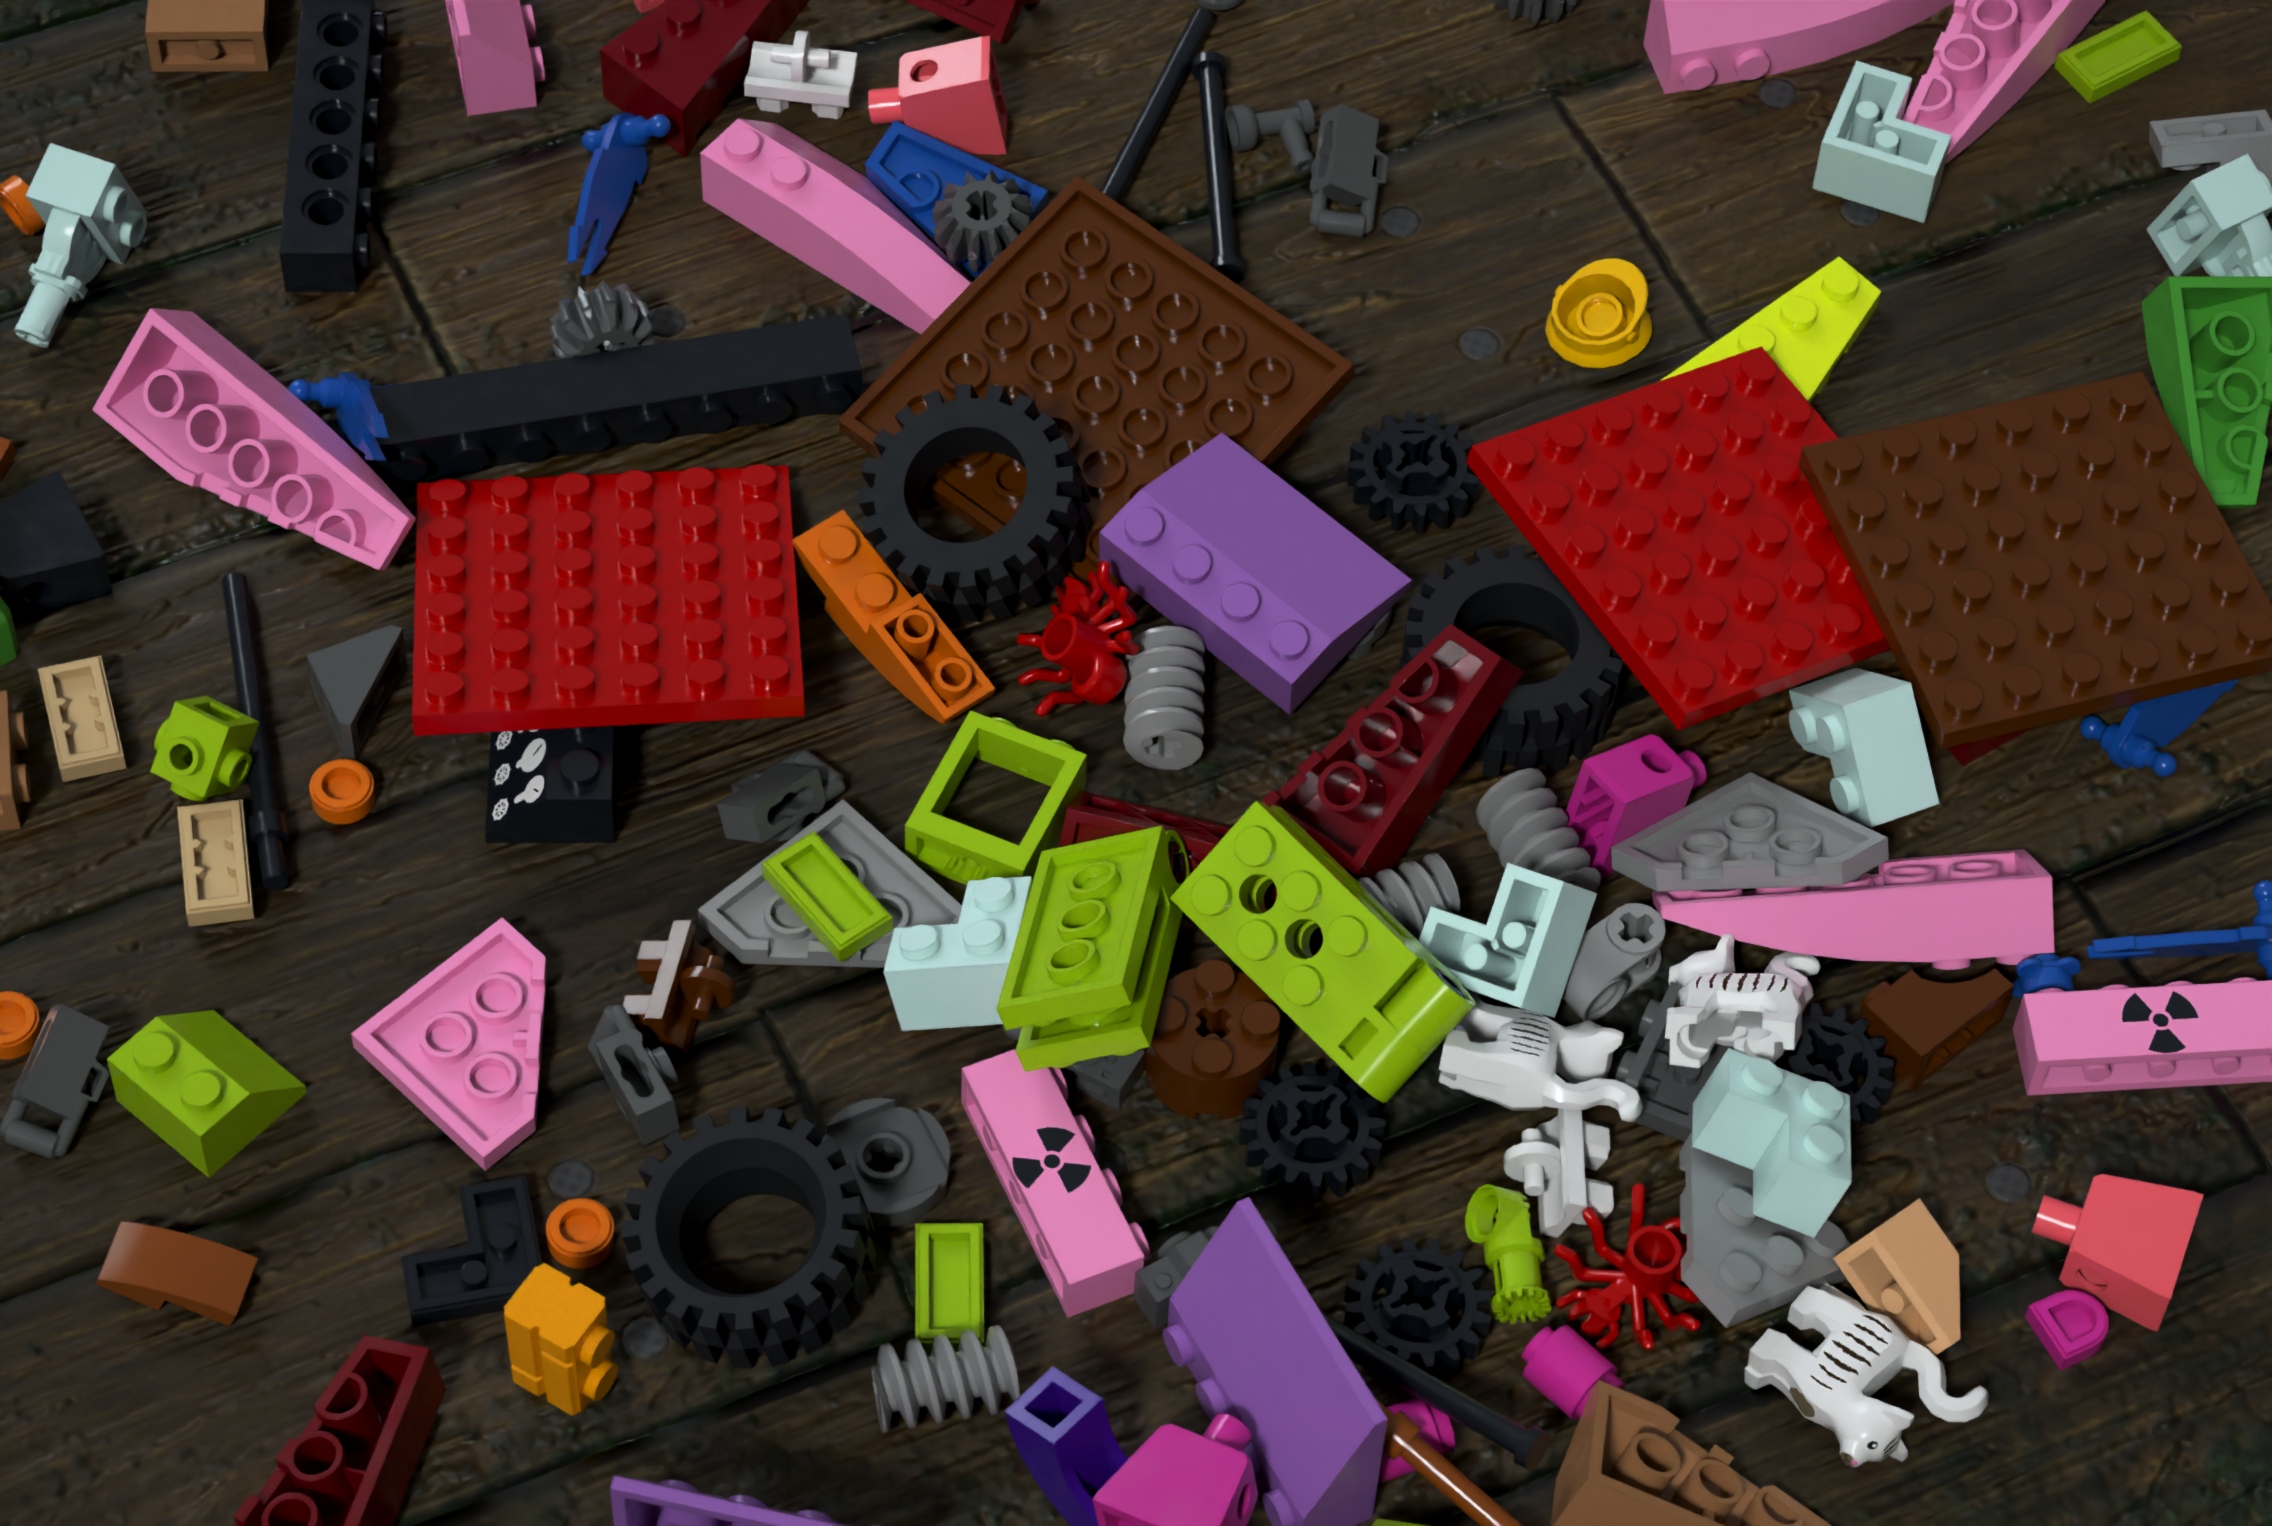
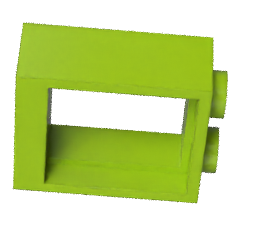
M970 710L905 824V855L918 867L967 885L968 881L985 880L991 877L1012 878L1032 876L1033 880L1041 851L1055 848L1062 834L1067 807L1081 791L1086 789L1087 754L1076 751L1071 745L1063 741L1047 740L1018 729L1014 724L998 717L989 718ZM974 757L1051 786L1020 845L942 816Z

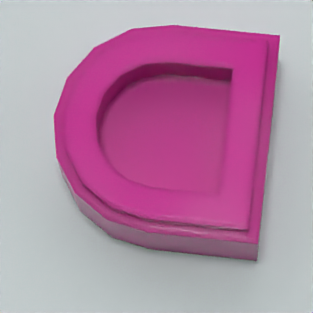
M2066 1290L2057 1292L2028 1305L2025 1319L2060 1371L2082 1362L2097 1353L2109 1330V1317L2104 1306L2095 1297L2083 1291Z

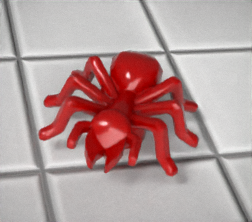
M1104 560L1098 563L1097 573L1093 571L1088 573L1087 578L1091 584L1092 591L1085 583L1071 577L1064 578L1066 592L1063 588L1056 585L1060 606L1056 604L1051 606L1054 618L1048 623L1042 636L1020 633L1017 636L1016 642L1019 645L1040 648L1044 658L1063 667L1057 671L1041 668L1030 670L1019 675L1017 678L1019 684L1028 685L1035 681L1064 684L1071 681V691H1053L1035 708L1034 713L1037 716L1045 717L1057 704H1081L1083 701H1086L1094 706L1106 705L1125 686L1127 681L1126 667L1120 658L1113 655V652L1134 656L1139 653L1140 647L1131 640L1133 635L1128 630L1116 634L1115 640L1111 639L1110 634L1134 625L1137 622V616L1135 611L1126 602L1129 595L1127 587L1120 586L1118 588L1109 576L1110 564ZM1105 591L1109 599L1100 608L1097 602ZM1115 611L1121 614L1120 618L1102 623Z
M1635 1183L1632 1187L1631 1216L1625 1255L1618 1253L1608 1245L1605 1239L1603 1224L1595 1211L1588 1207L1582 1212L1583 1219L1591 1229L1596 1254L1620 1269V1271L1586 1268L1583 1266L1580 1256L1574 1250L1562 1244L1556 1245L1554 1254L1568 1263L1571 1273L1576 1280L1581 1282H1611L1605 1289L1591 1288L1589 1291L1575 1289L1560 1297L1555 1303L1558 1309H1563L1579 1301L1571 1307L1568 1320L1572 1321L1580 1316L1590 1314L1580 1327L1581 1334L1585 1336H1599L1608 1327L1609 1333L1598 1340L1595 1345V1349L1599 1352L1617 1340L1619 1335L1618 1320L1620 1319L1621 1305L1631 1304L1634 1341L1637 1345H1642V1348L1645 1350H1653L1655 1341L1652 1332L1646 1329L1643 1298L1649 1300L1667 1329L1676 1331L1684 1326L1688 1330L1695 1332L1700 1328V1321L1690 1314L1681 1312L1674 1315L1662 1297L1670 1293L1688 1303L1700 1301L1689 1287L1679 1284V1282H1683L1681 1280V1259L1687 1252V1235L1680 1233V1217L1670 1218L1658 1226L1642 1227L1645 1211V1187L1642 1183Z

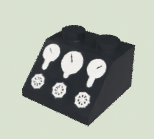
M618 726L491 732L485 828L486 843H615L619 755Z

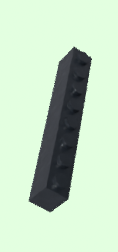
M848 315L830 316L369 389L379 413L383 414L389 438H376L386 458V461H375L377 473L386 484L413 482L425 477L457 472H475L482 468L519 462L532 463L550 457L582 452L594 453L603 449L625 445L657 443L669 438L701 433L713 434L726 429L763 423L776 424L788 419L843 412L862 395V369Z

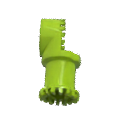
M1485 1184L1475 1191L1468 1203L1465 1215V1229L1468 1238L1473 1243L1483 1245L1485 1265L1493 1271L1496 1295L1492 1298L1491 1306L1494 1318L1496 1320L1500 1319L1502 1323L1509 1320V1323L1514 1325L1517 1318H1520L1521 1324L1526 1323V1316H1529L1532 1322L1538 1321V1317H1546V1313H1550L1552 1309L1548 1291L1543 1289L1540 1265L1545 1260L1544 1248L1539 1239L1531 1236L1530 1213H1528L1530 1205L1527 1202H1523V1200L1526 1201L1528 1198L1522 1195L1521 1192Z

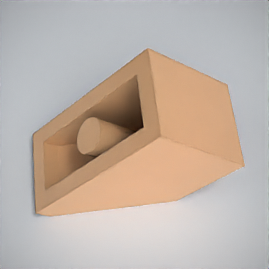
M1920 1198L1833 1257V1260L1869 1311L1888 1316L1909 1339L1928 1348L1935 1356L1961 1339L1959 1253Z

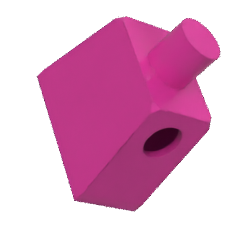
M1652 734L1584 760L1565 812L1568 816L1566 827L1573 828L1580 837L1577 847L1584 848L1591 857L1588 867L1597 869L1601 874V880L1615 872L1612 869L1611 847L1684 808L1691 790L1704 784L1706 780L1705 766L1694 752L1685 750L1676 754L1659 736Z
M1217 1414L1202 1436L1173 1424L1160 1426L1100 1488L1092 1499L1098 1526H1247L1258 1496L1252 1460L1243 1453L1251 1440L1249 1429L1240 1420L1228 1414Z

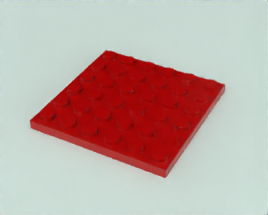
M1761 346L1472 445L1466 460L1467 465L1678 730L1890 649L1799 465L1802 447L1839 438Z
M755 464L746 468L706 469L693 467L682 471L644 472L630 470L618 474L582 475L579 473H568L555 477L520 478L517 476H505L491 480L458 481L455 479H443L436 482L417 483L412 695L414 736L805 716L788 466Z

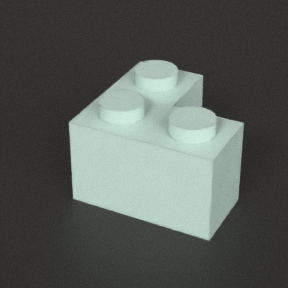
M1856 61L1822 140L1812 189L1924 223L1941 183L1952 135L1902 120L1912 81L1911 77Z
M1853 668L1789 690L1793 710L1789 712V724L1793 736L1802 746L1803 750L1830 758L1834 778L1830 782L1831 796L1835 806L1844 817L1857 823L1874 827L1939 804L1911 682Z
M1507 863L1486 925L1430 906L1419 942L1463 984V988L1522 1009L1555 1018L1597 893Z
M1032 876L1012 878L991 877L985 880L968 881L958 924L915 925L912 927L894 928L883 972L901 1031L1003 1024L996 1008L1032 886Z
M1728 1048L1693 1102L1692 1147L1753 1170V1215L1815 1238L1852 1183L1850 1095L1838 1091L1828 1083L1812 1081L1779 1068L1764 1058L1751 1057Z

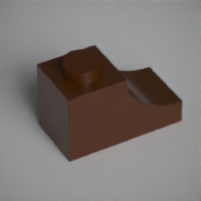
M1911 969L1892 985L1887 981L1880 983L1863 1000L1860 1006V1010L1863 1012L1862 1019L1865 1018L1870 1022L1866 1037L1868 1039L1875 1037L1885 1038L1887 1044L1883 1057L1894 1060L1892 1074L1908 1089L1913 1091L2003 1021L2014 985L1996 969L1976 979L1959 983L1929 981L1920 978Z

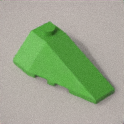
M2168 276L2141 302L2148 358L2164 411L2218 509H2251L2257 502L2268 438L2265 433L2272 405V277Z

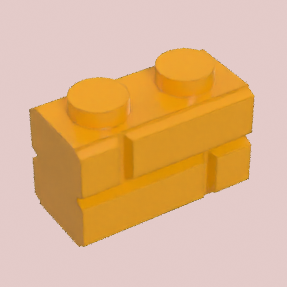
M546 1263L535 1266L504 1306V1319L513 1382L538 1397L546 1393L547 1402L574 1416L582 1413L592 1399L600 1401L608 1393L616 1379L618 1365L613 1363L611 1359V1347L614 1342L615 1332L608 1328L604 1296L581 1283L571 1286V1278Z

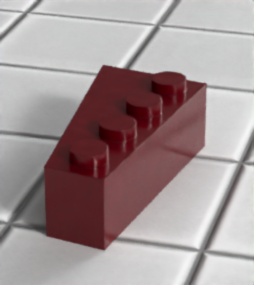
M666 0L600 49L603 97L624 113L629 112L635 116H643L646 119H650L656 114H663L668 117L671 122V130L668 135L658 138L686 158L696 145V136L706 123L712 125L724 110L723 102L735 86L739 85L742 87L744 85L750 66L753 42L777 43L806 7L808 0Z
M1449 624L1389 681L1390 687L1367 708L1362 706L1345 722L1347 727L1322 751L1315 750L1297 767L1299 772L1278 792L1272 790L1261 802H1264L1269 808L1272 805L1281 807L1338 863L1355 875L1367 877L1374 881L1375 875L1380 870L1385 868L1393 869L1523 674V671L1454 625Z
M364 1335L314 1404L313 1408L316 1414L297 1440L290 1437L275 1458L278 1467L258 1495L255 1497L249 1494L233 1517L236 1522L235 1526H392L446 1392L445 1385L430 1349Z

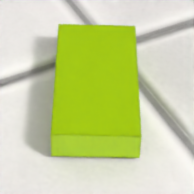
M2145 10L2058 53L2054 68L2091 104L2179 60L2182 45Z
M815 831L762 863V876L839 963L893 930V917Z
M915 1223V1339L919 1340L926 1354L930 1355L934 1337L945 1334L955 1352H958L961 1333L965 1330H972L982 1347H984L983 1223Z

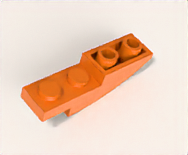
M844 510L839 511L793 539L792 544L794 545L795 558L827 597L824 610L884 678L922 711L944 725L994 694L995 687L924 596L919 593L911 597Z

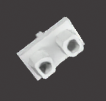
M802 30L796 31L793 45L754 41L750 66L744 83L745 96L756 97L761 111L781 113L789 108L790 101L812 103V111L818 117L839 119L842 116L844 107L849 108L858 65L857 53L811 48L810 32Z
M1558 1109L1557 1116L1552 1120L1539 1124L1536 1129L1530 1128L1522 1131V1143L1506 1150L1503 1156L1505 1174L1511 1179L1524 1182L1525 1194L1538 1196L1539 1234L1558 1238L1571 1223L1587 1225L1583 1219L1582 1212L1588 1207L1595 1211L1601 1222L1607 1218L1614 1208L1613 1186H1610L1607 1182L1585 1178V1168L1598 1170L1608 1158L1610 1151L1609 1128L1582 1120V1110Z

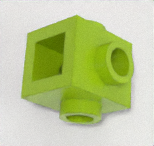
M208 696L175 701L170 717L164 721L157 732L154 742V748L157 753L150 772L172 782L170 789L174 793L193 801L203 802L208 797L235 792L236 788L245 780L250 770L252 757L249 751L260 722Z

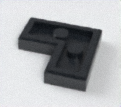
M526 1175L459 1187L468 1245L401 1256L412 1327L504 1311V1306L535 1266L542 1264Z

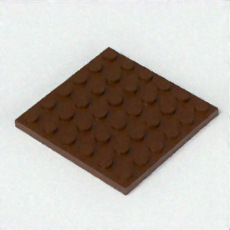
M1076 176L837 421L842 434L880 460L882 456L873 441L883 428L895 436L901 427L894 415L907 405L915 416L926 411L928 407L922 396L939 390L945 402L956 400L955 385L972 384L978 397L985 399L989 384L1004 387L1012 403H1014L1019 393L1033 400L1040 415L1046 411L1056 422L1082 471L1081 474L1089 489L1091 502L1084 504L1092 517L1090 533L1076 532L1084 547V551L1078 564L1066 558L1060 564L1067 577L1085 583L1092 591L1087 576L1089 572L1097 573L1098 563L1100 562L1099 532L1140 489L1220 433H1224L1269 468L1355 377L1354 364L1097 188ZM973 452L959 456L943 465L930 478L923 492L982 535L988 537L1003 528L1018 511L1026 492L1027 474L1025 467L1011 457L995 452ZM1110 573V579L1118 588L1120 586L1127 587ZM1063 582L1060 587L1066 592V585ZM1127 587L1129 595L1126 602L1135 611L1144 599ZM1105 591L1097 602L1100 608L1109 599ZM1115 611L1104 622L1120 618L1121 614Z
M2143 371L1810 445L1801 449L1799 465L1906 681L1912 684L1914 697L1940 749L2272 671V605Z

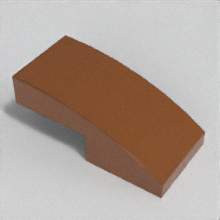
M121 1221L95 1285L158 1311L166 1300L230 1326L238 1313L258 1258L190 1234L161 1227Z

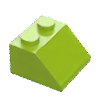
M214 1010L156 1016L107 1058L117 1101L208 1178L213 1176L307 1093L306 1086Z

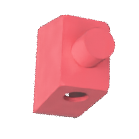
M981 36L905 53L899 59V86L870 89L868 92L869 114L873 125L893 123L896 120L904 122L905 125L968 154H1007L1008 110L990 36Z
M2099 1174L2093 1177L2083 1208L2044 1195L2031 1233L2070 1246L2059 1277L2063 1285L2072 1290L2083 1291L2095 1297L2103 1306L2148 1329L2158 1332L2176 1284L2203 1194L2185 1189Z

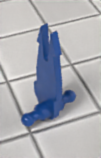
M629 112L616 114L611 118L610 122L603 125L600 131L589 130L582 136V146L586 151L593 153L584 178L575 225L570 227L567 263L578 260L593 226L581 276L590 275L608 253L605 247L626 209L633 186L642 183L648 166L645 144L649 142L651 137H664L671 130V122L663 114H656L650 119L639 115L635 116Z
M340 372L337 378L325 377L319 383L297 379L290 384L288 390L300 401H318L324 408H336L340 436L343 440L351 441L355 447L365 454V460L386 461L376 438H389L383 414L379 413L369 390L384 386H373L367 379H357L352 372Z
M2241 678L2135 703L2130 707L2121 724L2114 723L2108 726L2099 717L2088 716L2081 721L2079 730L2084 738L2100 742L2101 749L2108 753L2109 759L2113 764L2123 769H2129L2132 766L2137 769L2149 767L2158 776L2168 777L2176 771V759L2170 753H2161L2156 748L2158 746L2161 748L2165 747L2190 727L2225 691L2229 693Z
M2259 881L2253 888V896L2258 906V913L2253 918V926L2239 927L2232 930L2195 931L2136 937L2133 935L2092 940L2093 945L2087 946L2088 959L2123 960L2124 958L2193 957L2257 952L2258 964L2266 970V979L2272 980V881Z

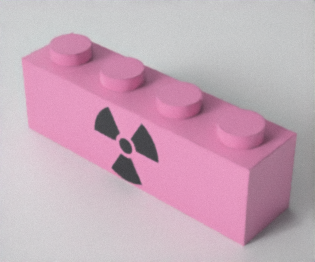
M2243 977L2227 983L2193 984L2188 981H2175L2164 986L2129 988L2125 985L2116 984L2105 986L2099 990L2065 992L2059 988H2047L2036 993L2023 994L2013 1026V1034L2026 1095L2272 1082V980L2258 981L2254 978Z
M1016 1049L962 1068L961 1103L1067 1318L1133 1294L1135 1272L1144 1268V1262L1150 1260V1251L1140 1226L1136 1222L1128 1225L1120 1209L1123 1204L1122 1195L1114 1174L1109 1168L1100 1170L1092 1154L1095 1152V1142L1086 1119L1082 1115L1073 1117L1065 1101L1068 1099V1089L1060 1068L1048 1067L1025 1072L1015 1052Z

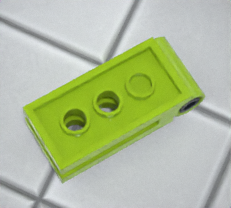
M1255 801L1170 897L1361 1088L1383 1103H1387L1476 1005L1471 995L1462 987L1463 984L1281 807L1272 805L1269 808L1264 802ZM1274 883L1277 889V898L1272 908L1267 911L1264 904V895L1267 888ZM1320 927L1323 934V943L1318 953L1313 956L1309 948V941L1313 931Z
M1157 826L1041 851L996 1008L1005 1030L1022 1027L1015 1052L1025 1072L1048 1067L1065 1068L1078 1061L1108 1055L1125 1056L1139 1049L1150 1047L1183 911L1170 897L1190 875L1187 853L1180 836L1175 830L1165 831L1163 826Z

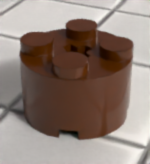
M1216 959L1206 960L1197 968L1181 972L1166 981L1151 1045L1148 1048H1144L1146 1051L1145 1071L1147 1082L1154 1095L1166 1107L1186 1117L1197 1119V1113L1219 1114V1120L1242 1115L1245 1098H1255L1257 1082L1261 1078L1270 1082L1273 1079L1280 1027V1015L1274 1001L1249 976L1233 970L1228 963Z

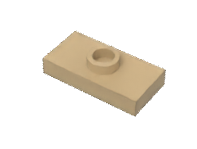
M101 655L38 668L62 781L67 782L127 769Z
M243 799L177 807L185 905L189 927L255 919Z

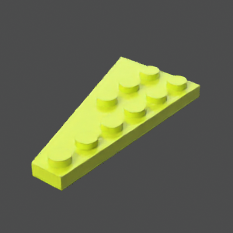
M1837 257L1660 381L1761 346L1810 403L1816 394L1819 395L1829 381L1831 371L1844 353L1847 354L1877 309L1881 291L1841 257Z

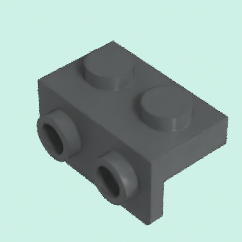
M1671 981L1662 1002L1654 999L1649 1001L1638 1029V1036L1643 1037L1644 1040L1638 1053L1631 1050L1625 1052L1614 1080L1628 1084L1637 1090L1643 1109L1640 1116L1634 1121L1635 1123L1685 1142L1692 1133L1693 1102L1727 1049L1734 1050V1048L1715 1043L1708 1061L1701 1068L1669 1065V1039L1665 1038L1667 1009L1678 1007V991L1683 987V985Z

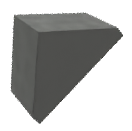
M389 625L306 655L312 693L344 759L358 760L408 666L403 628Z

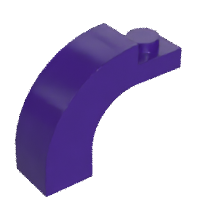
M1052 1367L1012 1403L1004 1413L1011 1435L1024 1463L1058 1512L1070 1526H1098L1092 1499L1100 1488L1124 1465L1128 1458L1112 1432L1103 1399L1063 1372Z

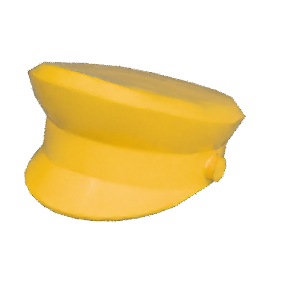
M1618 258L1601 259L1579 269L1564 285L1558 286L1553 298L1552 309L1547 316L1545 332L1550 346L1564 360L1586 368H1607L1623 364L1638 355L1646 347L1652 335V322L1645 308L1648 299V286L1645 276L1640 269L1626 260Z

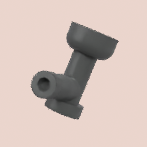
M1308 99L1294 101L1292 108L1256 114L1249 106L1244 104L1228 106L1226 108V136L1233 152L1251 150L1257 144L1258 137L1280 133L1284 147L1291 157L1290 163L1293 171L1296 174H1304L1311 171L1314 157L1308 149L1305 135L1314 132L1315 117L1312 105Z

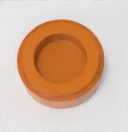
M12 175L0 184V205L10 220L24 234L33 236L46 227V224L25 196L29 186L17 175Z
M337 759L329 761L320 766L310 779L309 791L312 807L320 818L329 823L350 824L357 822L369 814L375 804L376 793L373 776L366 766L355 760Z
M4 991L0 992V1060H10L24 1056L32 1050L42 1028L38 1008L32 999L19 992Z
M576 1198L565 1201L551 1212L546 1223L549 1251L555 1260L566 1267L574 1269L594 1267L603 1262L614 1248L615 1229L612 1215L604 1205L595 1200Z

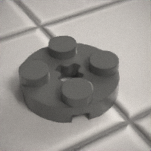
M871 1098L844 1108L826 1126L827 1134L822 1139V1142L830 1136L841 1148L846 1163H850L871 1215L874 1230L880 1227L900 1226L917 1220L928 1213L933 1207L942 1203L946 1197L951 1161L950 1145L940 1123L927 1111L917 1107V1113L908 1108L896 1107L895 1099ZM878 1152H882L887 1159L898 1157L901 1162L894 1166V1170L890 1172L880 1173L870 1169L872 1166V1155Z

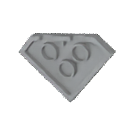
M1749 772L1611 847L1613 870L1648 888L1661 892L1840 886L1858 879L1862 874L1889 860L1888 837Z
M842 799L698 909L699 924L742 964L884 968L894 928L912 927L915 925L958 924L962 905ZM813 831L822 838L893 917L892 931L841 963L762 876V863Z
M1692 1133L1689 1135L1679 1151V1169L1685 1171L1686 1187L1680 1195V1233L1687 1235V1252L1681 1259V1280L1725 1328L1794 1301L1807 1286L1818 1289L1825 1283L1832 1286L1847 1280L1833 1260V1257L1851 1244L1835 1224L1827 1219L1815 1238L1753 1215V1170L1692 1147Z

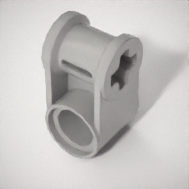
M1628 903L1618 907L1613 913L1584 932L1562 999L1583 1021L1595 1022L1604 1017L1621 1000L1644 984L1651 982L1658 974L1662 961L1659 948L1663 944L1666 933L1665 922L1659 912L1648 905Z

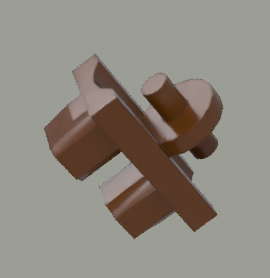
M674 920L668 939L642 941L637 956L638 973L646 984H654L652 993H630L626 995L622 1005L643 1038H657L668 1056H687L697 1020L708 1019L711 1009H722L731 1005L737 989L735 982L722 972L724 960L713 955L710 950L701 946L694 937L696 927L692 920Z

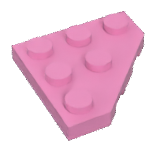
M500 918L351 1033L353 1048L485 1171L536 1131L547 983L546 957L504 918Z

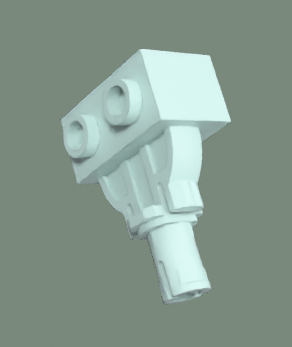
M53 143L49 144L25 195L46 224L42 242V252L36 264L32 263L28 270L32 277L31 283L35 287L14 328V332L22 340L42 348L49 347L68 302H78L79 299H84L88 290L85 285L98 274L106 259L124 265L131 247H137L142 241L147 226V211L116 164Z
M2248 154L2191 180L2146 229L2175 276H2183L2203 267L2209 276L2272 277V230L2266 219V216L2272 211V187L2268 178L2256 168Z

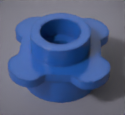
M2048 953L2026 959L2016 966L2019 976L2016 981L2012 982L2014 987L2011 995L2016 998H2023V994L2036 993L2047 988H2059L2065 992L2075 991L2072 978L2073 975L2081 971L2080 962L2073 957L2061 959L2055 954Z

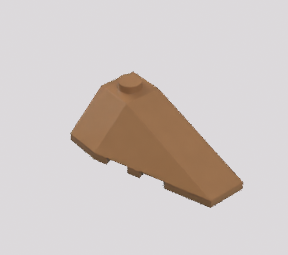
M1601 1380L1595 1383L1590 1392L1556 1478L1550 1525L1832 1526L1776 1486L1769 1485L1760 1489L1729 1467L1734 1457L1716 1444L1707 1452L1677 1431L1675 1427L1680 1419L1662 1406Z

